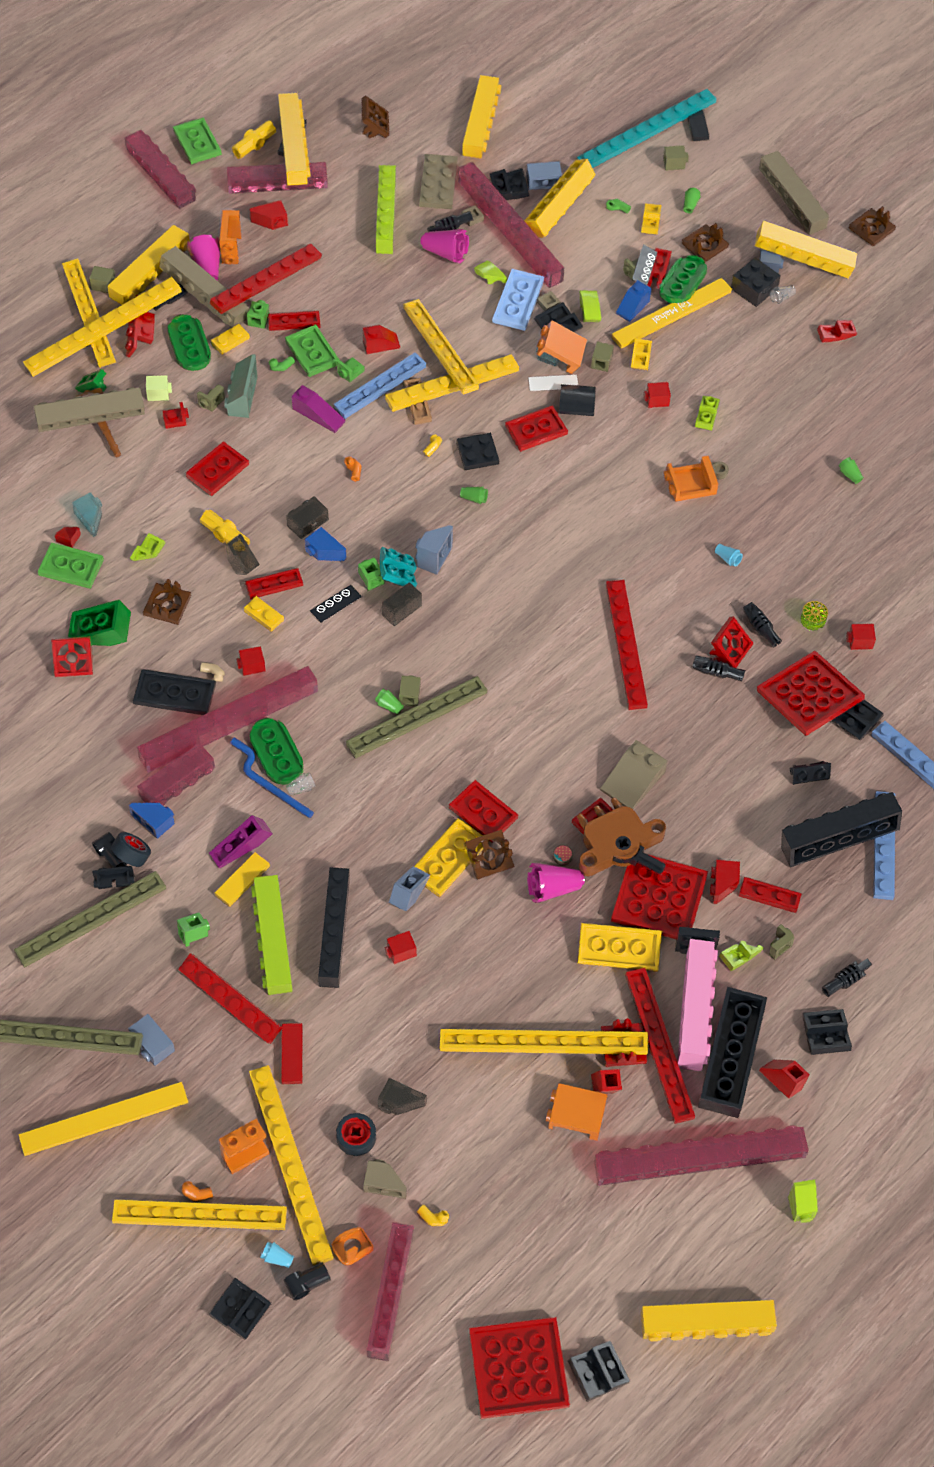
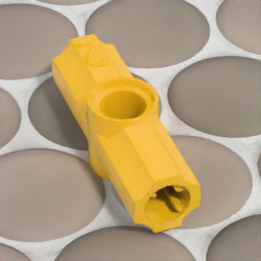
M266 121L257 129L246 131L243 139L231 147L235 157L240 159L253 149L260 150L265 140L276 133L275 126L271 121Z
M212 510L203 512L200 523L211 530L218 541L228 543L238 552H244L247 549L250 539L239 532L231 520L222 519Z

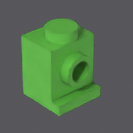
M263 300L252 301L247 313L248 326L265 329L269 314V304H266Z
M375 558L364 560L358 564V573L368 591L385 584L381 576L380 566Z
M200 912L177 920L178 935L186 947L190 946V942L208 937L210 926L208 920L203 919Z

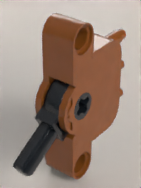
M615 797L611 799L615 810L607 814L597 805L594 807L598 818L588 822L582 814L577 815L579 823L584 829L583 842L588 849L587 852L581 855L579 862V871L584 876H593L613 865L621 867L635 866L637 862L658 874L664 871L666 866L664 863L644 853V850L663 841L666 831V824L663 820L653 819L643 824L632 808L622 806ZM584 863H591L592 865L587 866Z

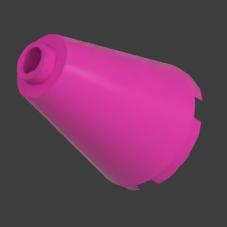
M463 229L433 231L422 235L420 243L425 250L452 262L462 263L465 260L462 258L463 255L468 253L469 236L465 235L467 231Z
M209 234L194 237L191 243L187 242V250L191 259L218 280L220 261L219 238H212V235Z
M541 863L530 864L529 867H532V871L528 872L527 875L529 895L534 896L535 899H532V901L535 903L580 890L585 883L584 875L579 870Z

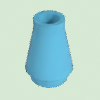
M718 544L715 549V553L730 566H738L743 558V554L738 549Z
M267 1242L260 1258L265 1259L264 1262L289 1268L294 1256L275 1242Z

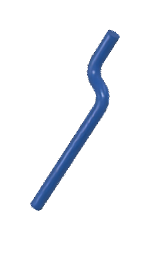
M235 737L231 740L230 743L247 755L243 770L250 779L308 818L313 816L314 812L252 771L251 766L255 761L254 751Z

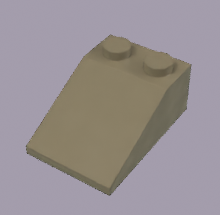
M635 740L619 760L600 788V791L611 798L615 797L622 806L634 809L665 773L667 760L638 740Z

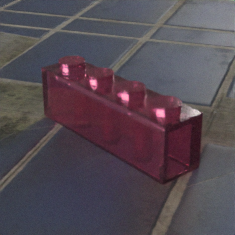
M200 743L139 784L137 789L140 798L145 803H161L164 806L171 798L179 796L184 789L195 785L204 775H209L215 768L214 758Z

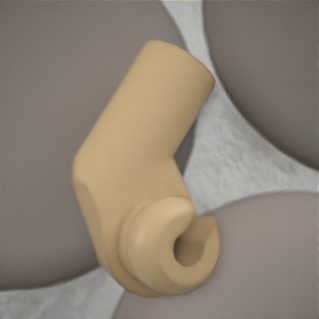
M201 663V672L214 674V681H223L225 672L218 665Z

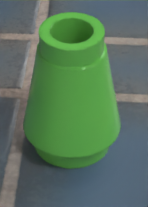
M688 188L685 192L684 212L689 214L693 212L701 198L698 189Z
M848 457L839 464L840 471L852 482L858 484L863 480L864 477L854 459L852 460Z
M483 486L462 487L460 497L478 504L486 503L488 489H485Z
M382 689L375 698L378 706L397 715L404 707L389 690Z

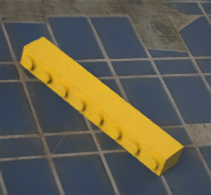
M298 93L278 94L287 185L307 184V177H310L302 100L298 99Z

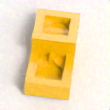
M645 203L641 233L658 235L662 205Z
M635 339L631 368L648 370L652 341Z

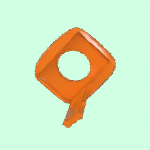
M361 1227L352 1228L341 1233L332 1242L334 1253L339 1261L346 1266L352 1265L374 1250L372 1242ZM349 1239L358 1240L361 1244L360 1251L357 1253L358 1248L356 1246L345 1251V1242Z

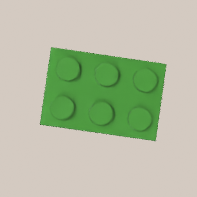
M204 117L173 127V131L191 164L222 155L221 149Z
M317 325L285 337V342L308 377L333 368L340 361Z
M51 542L38 570V575L91 589L104 558L103 555Z

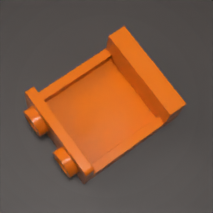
M239 210L222 211L220 231L222 264H239L237 239H241L242 235Z
M551 321L547 326L544 325L540 332L542 335L541 339L537 344V355L541 356L546 352L567 364L566 372L572 374L581 365L587 339L554 321Z
M703 456L701 463L673 468L671 463L667 464L664 478L665 481L669 482L670 495H673L675 502L717 494L718 481L709 456Z
M558 1083L557 1090L553 1089L550 1102L554 1103L553 1108L548 1109L546 1121L549 1122L548 1129H553V1126L587 1133L590 1134L589 1139L598 1141L608 1094Z
M257 1118L218 1139L222 1158L231 1174L269 1155V1150L263 1142L266 1134Z

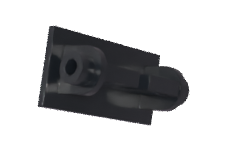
M821 761L811 763L810 766L806 764L793 765L790 768V774L793 775V785L830 779L831 763Z
M121 865L117 868H100L92 871L94 888H113L112 881H116V887L131 886V883H135V874L132 866Z

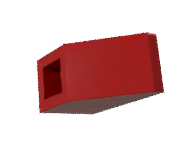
M716 860L715 867H711L710 878L714 879V884L710 885V896H713V904H718L737 889L740 880L739 861Z
M773 1059L759 1069L788 1099L803 1089L810 1076L795 1060Z

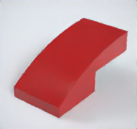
M837 320L835 325H819L817 328L821 342H835L857 335L852 320Z

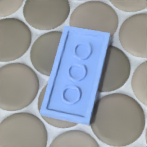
M512 269L494 313L492 323L525 331L544 283V276Z

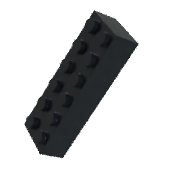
M893 792L882 793L876 798L864 799L858 804L844 806L838 811L826 812L820 817L806 819L803 823L788 825L782 829L781 849L791 868L900 830L902 809Z
M727 987L698 1108L739 1119L768 997Z

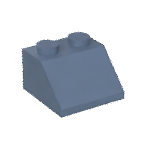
M449 525L425 532L422 539H418L415 547L417 549L415 558L417 559L418 568L436 575L438 574L453 546V526Z

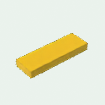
M254 852L215 892V896L231 907L254 883V878L260 877L270 867V863Z

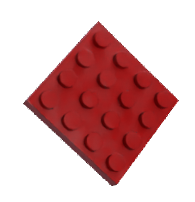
M816 651L811 652L757 686V692L805 736L865 699V694Z
M649 855L666 865L664 871L658 874L638 862L635 866H627L611 922L638 929L662 931L661 936L676 940L679 927L693 928L708 871Z
M557 1317L469 1328L481 1419L570 1408Z

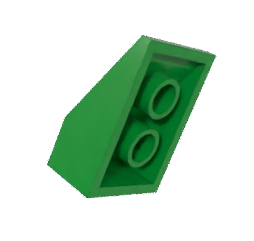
M120 600L74 611L71 615L68 638L90 636L91 645L113 646L125 643L128 637L131 611Z

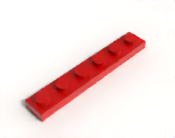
M190 953L178 970L268 1044L273 1042L283 1028L194 954Z

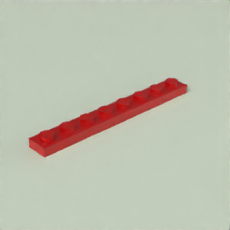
M310 243L211 298L209 304L220 314H223L321 259L322 253Z
M625 580L606 581V590L628 710L646 709L648 702Z
M646 968L626 972L625 976L640 1022L642 1023L643 1031L647 1032L648 1046L674 1124L695 1119V1113Z

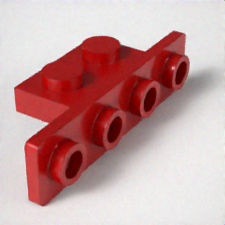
M147 311L128 322L126 331L128 338L125 345L127 357H131L137 349V340L150 345L153 342L155 314Z

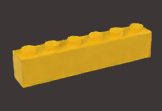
M480 75L463 141L462 156L482 159L483 152L487 150L486 140L489 141L490 138L489 129H492V117L495 118V106H498L499 96L497 95L501 94L502 85H499L498 77Z
M588 159L575 160L523 221L532 238L547 236L560 217L566 213V210L574 203L575 199L591 183L595 173Z
M766 221L761 223L754 245L845 278H849L855 269L857 253Z
M172 225L107 286L109 298L123 305L140 292H143L163 272L160 268L161 255L175 246L182 252L187 250V242L189 241L190 243L189 233Z
M774 1300L642 1306L640 1312L643 1339H649V1341H660L662 1338L669 1337L671 1340H682L684 1337L692 1336L693 1339H703L710 1335H714L715 1338H725L731 1334H736L737 1337H746L751 1333H758L759 1336H768L777 1327Z

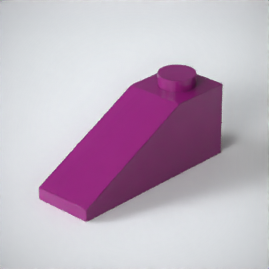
M301 385L292 395L293 410L333 433H336L345 423V419L323 398L304 385Z
M251 815L211 850L209 854L217 866L222 868L259 847L273 833L263 819Z

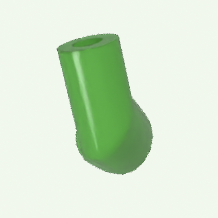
M291 356L282 362L272 358L268 364L270 365L269 368L273 371H285L295 363V360Z

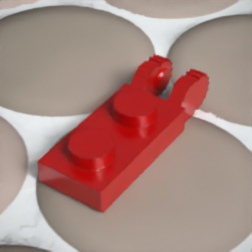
M655 248V251L658 253L647 286L650 287L652 285L653 277L659 278L656 286L657 289H660V284L666 276L672 251Z

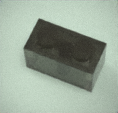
M313 496L286 515L287 526L302 539L329 520L328 509Z
M410 582L382 602V616L393 626H396L422 606V593Z

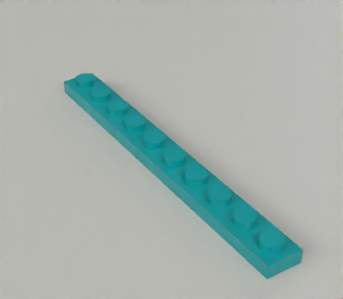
M706 88L578 156L577 160L588 159L591 167L594 168L688 118V116L716 103V97Z

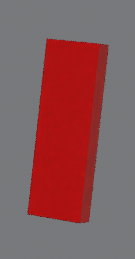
M319 311L268 314L269 331L306 329L313 325L321 328Z
M299 568L245 581L250 599L256 596L262 597L304 586Z
M744 877L739 897L793 913H797L802 893L748 877Z
M303 1023L282 1024L281 1082L282 1084H303Z

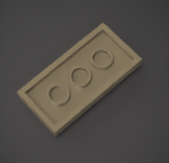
M425 154L419 207L452 209L458 156Z

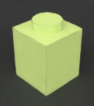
M167 375L146 376L148 401L169 400V393H172V383H168Z

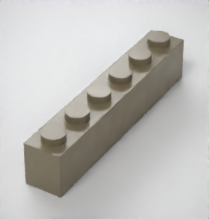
M779 151L762 156L759 166L760 171L808 234L826 229L829 220L828 213L823 210L818 200L813 197L811 191L803 184L802 179L789 166L785 157Z
M175 246L161 255L160 268L162 271L173 277L177 283L181 284L187 292L191 293L200 303L204 304L212 313L221 318L225 324L232 328L247 319L249 307L243 302L223 314H220L209 304L211 298L224 292L227 288L178 247Z
M131 387L123 391L113 390L106 394L95 393L88 397L77 396L70 400L59 399L52 403L42 402L34 405V412L38 431L44 432L144 415L145 407L141 389Z

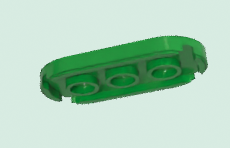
M694 255L677 259L660 284V296L670 303H682L689 300L707 274V264H705V261Z
M191 315L174 317L171 320L172 322L168 324L167 330L178 364L183 369L189 371L205 368L211 361V351L201 322L196 317L192 318Z
M273 718L257 721L250 731V742L267 777L272 782L280 785L294 783L301 777L304 765L303 759L284 723L279 720H273Z

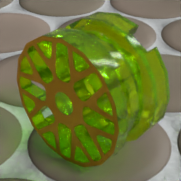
M818 601L806 603L800 618L802 625L812 631L823 628L828 617V609L823 603Z

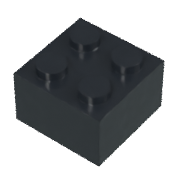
M754 257L733 275L731 288L738 295L757 307L778 289L781 275Z

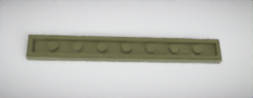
M476 676L347 740L346 745L356 759L487 694V688L480 678Z
M155 871L131 884V886H127L17 947L14 951L25 968L166 889V885Z
M0 1020V1042L139 1055L143 1040L142 1033Z

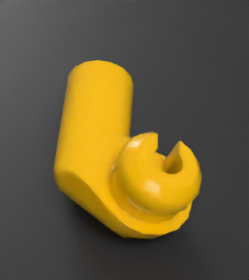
M433 434L430 437L431 443L423 450L427 457H430L441 445L442 438Z
M425 1205L417 1210V1213L429 1226H443L448 1222L449 1214L445 1210L439 1213H432Z

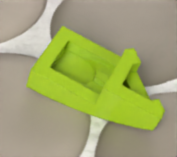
M488 260L474 267L475 273L487 279L488 284H493L496 281L507 283V277Z
M148 533L141 546L137 545L130 559L132 561L155 558L165 545V541Z
M741 941L739 945L735 944L722 951L719 957L729 970L733 971L759 954L763 947L757 945V947L747 945L745 941Z

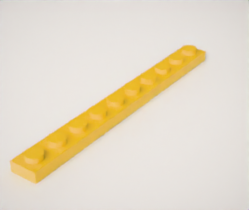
M173 277L168 278L23 361L24 366L32 377L36 376L182 292L180 286Z
M441 1029L440 1051L629 1054L634 1052L639 1055H647L648 1035L647 1032Z
M267 1065L251 1070L249 1075L312 1266L321 1262L333 1260V1255L270 1067Z

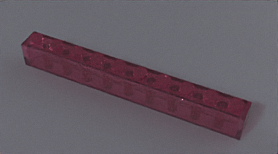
M473 161L459 167L458 182L532 269L538 275L544 276V283L551 288L563 282V265Z
M306 666L138 746L139 759L147 773L318 692L317 678L309 666Z
M791 1125L781 1130L769 1128L759 1133L748 1131L743 1135L726 1134L721 1138L709 1136L699 1141L687 1139L677 1144L665 1142L660 1146L644 1145L639 1149L627 1147L617 1152L604 1150L595 1154L594 1165L598 1186L802 1159L806 1158L809 1149L804 1127Z

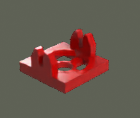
M733 616L728 618L712 640L711 644L714 648L709 654L716 655L714 660L717 659L718 662L721 660L723 663L728 662L729 666L737 668L754 643ZM724 636L728 640L726 649L723 648L722 644ZM732 639H735L737 641V645L735 648H733L731 645ZM732 650L738 653L735 657L729 656Z
M90 636L51 640L55 677L93 675V649ZM74 643L82 646L86 653L79 654L74 648ZM68 644L66 654L59 655L61 647ZM70 652L76 653L78 656L77 661H68L67 654ZM87 659L84 666L76 670V664L79 660ZM60 661H66L70 665V670L65 669L60 664Z
M626 1018L623 1023L620 1022V1019H616L612 1025L601 1026V1031L643 1032L642 1023L632 1024L631 1020ZM630 1052L629 1056L628 1054L620 1053L617 1057L613 1054H604L606 1067L647 1064L646 1055H639L634 1052Z

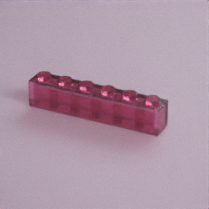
M139 130L124 137L126 150L179 209L196 201L195 186L187 181L186 176L178 171L177 166L169 161L168 156L160 151L159 146L151 141L148 134Z
M326 162L309 163L310 177H307V184L287 185L285 164L227 167L229 194L328 188Z
M392 1223L367 1346V1358L389 1362L414 1237V1226Z

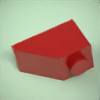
M281 200L249 208L251 223L271 230L288 226V215Z
M381 325L363 328V344L366 354L400 348L395 332Z

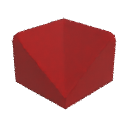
M62 528L55 534L56 542L73 548L81 535L80 528Z

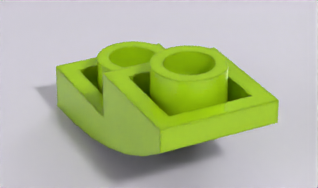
M580 290V308H582L583 322H600L601 311L597 291Z
M703 395L695 427L712 431L720 399Z

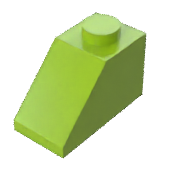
M815 1179L793 1183L788 1200L794 1221L806 1223L815 1218L818 1212Z

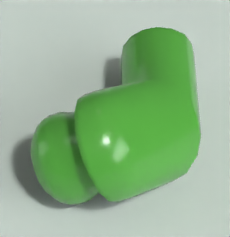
M612 199L606 202V207L610 211L622 210L625 213H629L631 210V206L620 199Z

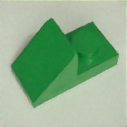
M99 369L82 377L75 389L83 393L87 390L91 391L101 388L104 392L107 387L103 383V378L107 373L103 369Z

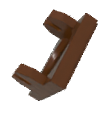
M365 95L361 98L362 122L366 124L362 131L363 135L368 133V138H373L378 134L384 138L388 137L389 111Z
M882 206L877 211L870 208L850 223L849 229L871 246H875L895 231L896 226L890 222V212L887 210L884 213V207ZM874 218L877 221L875 223H869L868 221H866V219ZM881 225L885 227L883 233L878 230ZM870 226L875 227L876 230L871 231Z
M714 223L711 227L705 224L682 239L681 242L690 252L702 258L705 262L729 247V243L723 239V229L721 227L717 229V223ZM706 234L711 236V238L702 239L700 235ZM716 241L718 245L714 249L712 243ZM706 242L710 246L702 247L701 243Z
M167 579L164 585L156 583L143 610V616L179 625L191 598V592L182 590L181 585L177 581L172 585L170 579ZM162 593H169L168 597L163 600L156 599ZM175 595L180 598L181 605L174 603ZM168 601L171 602L173 605L171 608L167 609L166 607H162V604Z
M502 829L464 842L477 880L515 867L511 857L513 852L512 849H509L510 843L504 838ZM487 840L496 841L501 845V848L493 849L489 847ZM479 843H481L483 850L481 855L477 856L475 850ZM488 849L494 852V858L490 861L486 860L483 855L484 851ZM504 853L503 862L497 867L495 859L497 855ZM483 860L489 863L490 870L482 868L480 861Z

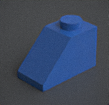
M637 280L627 290L616 314L630 322L650 302L651 288Z
M322 527L305 538L306 552L317 560H346V548Z
M131 803L129 805L131 815L157 839L175 824L174 813L169 807H164L161 803Z

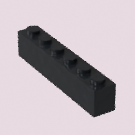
M329 868L318 973L319 987L339 988L350 885L349 868Z

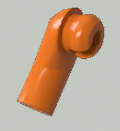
M348 456L344 459V464L352 472L351 480L357 482L360 480L362 466L357 460Z
M190 1181L182 1184L183 1195L193 1202L213 1197L211 1187L198 1189Z

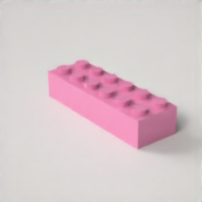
M690 939L685 961L677 1058L679 1069L702 1071L703 1064L707 1065L710 1055L709 1037H711L712 1032L710 1022L713 1016L712 999H714L715 993L713 983L716 977L715 962L717 961L718 950H714L715 942Z

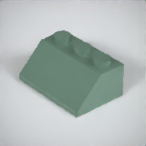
M255 354L236 363L235 370L231 371L232 384L228 385L229 397L225 398L224 403L228 416L249 418L258 379Z

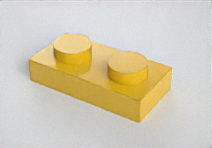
M237 324L212 339L211 343L223 355L250 339V336L240 324Z
M257 596L244 607L246 614L271 632L284 621L283 615Z

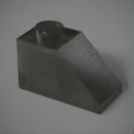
M242 534L237 535L226 543L227 559L236 574L247 575L260 565Z
M391 1078L388 1079L378 1098L380 1110L386 1114L393 1113L395 1115L425 1107L427 1103L426 1094Z

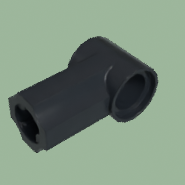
M110 832L92 842L98 855L104 857L112 868L127 865L111 850V845L115 838Z
M321 1262L303 1272H293L285 1277L283 1281L292 1299L296 1301L307 1296L310 1290L330 1281L331 1278L326 1266Z

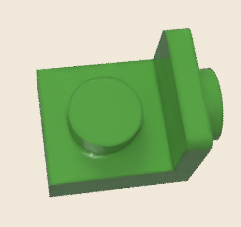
M352 357L345 363L342 361L337 362V372L341 378L351 382L365 371V366Z

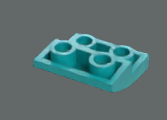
M381 547L380 572L382 579L414 590L417 586L414 576L417 566L414 558L409 554H401L392 548Z

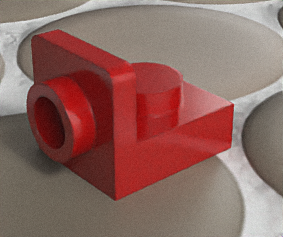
M179 402L180 408L162 411L166 429L187 426L186 418H189L188 409L184 408L183 402Z

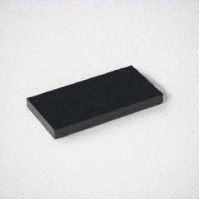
M142 669L134 694L133 704L208 716L216 681Z

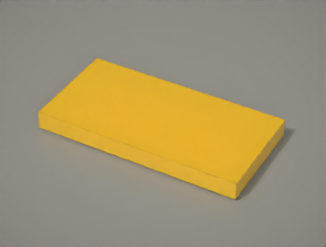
M457 818L414 866L430 874L424 887L440 898L471 863L464 842L483 835ZM481 843L476 847L477 855L483 850Z
M581 923L577 964L635 970L646 968V971L658 972L662 931Z

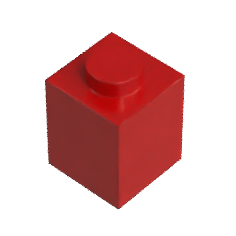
M647 383V390L644 391V401H647L648 408L669 407L671 398L669 383Z
M851 624L850 631H847L846 640L847 643H850L851 650L873 649L876 641L874 624Z
M261 646L239 650V658H236L238 669L243 671V676L266 672Z
M410 931L387 938V946L384 949L388 959L392 958L394 964L417 956V947Z
M620 1069L600 1070L591 1074L593 1091L612 1094L622 1090Z

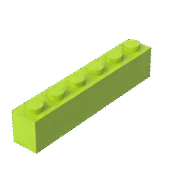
M379 165L376 254H393L396 189L395 165Z
M278 875L254 878L255 885L251 886L252 898L256 897L257 903H253L254 915L259 916V921H255L256 933H261V939L257 941L259 952L263 951V957L260 958L261 970L265 969L266 976H262L263 988L268 989V995L293 992Z

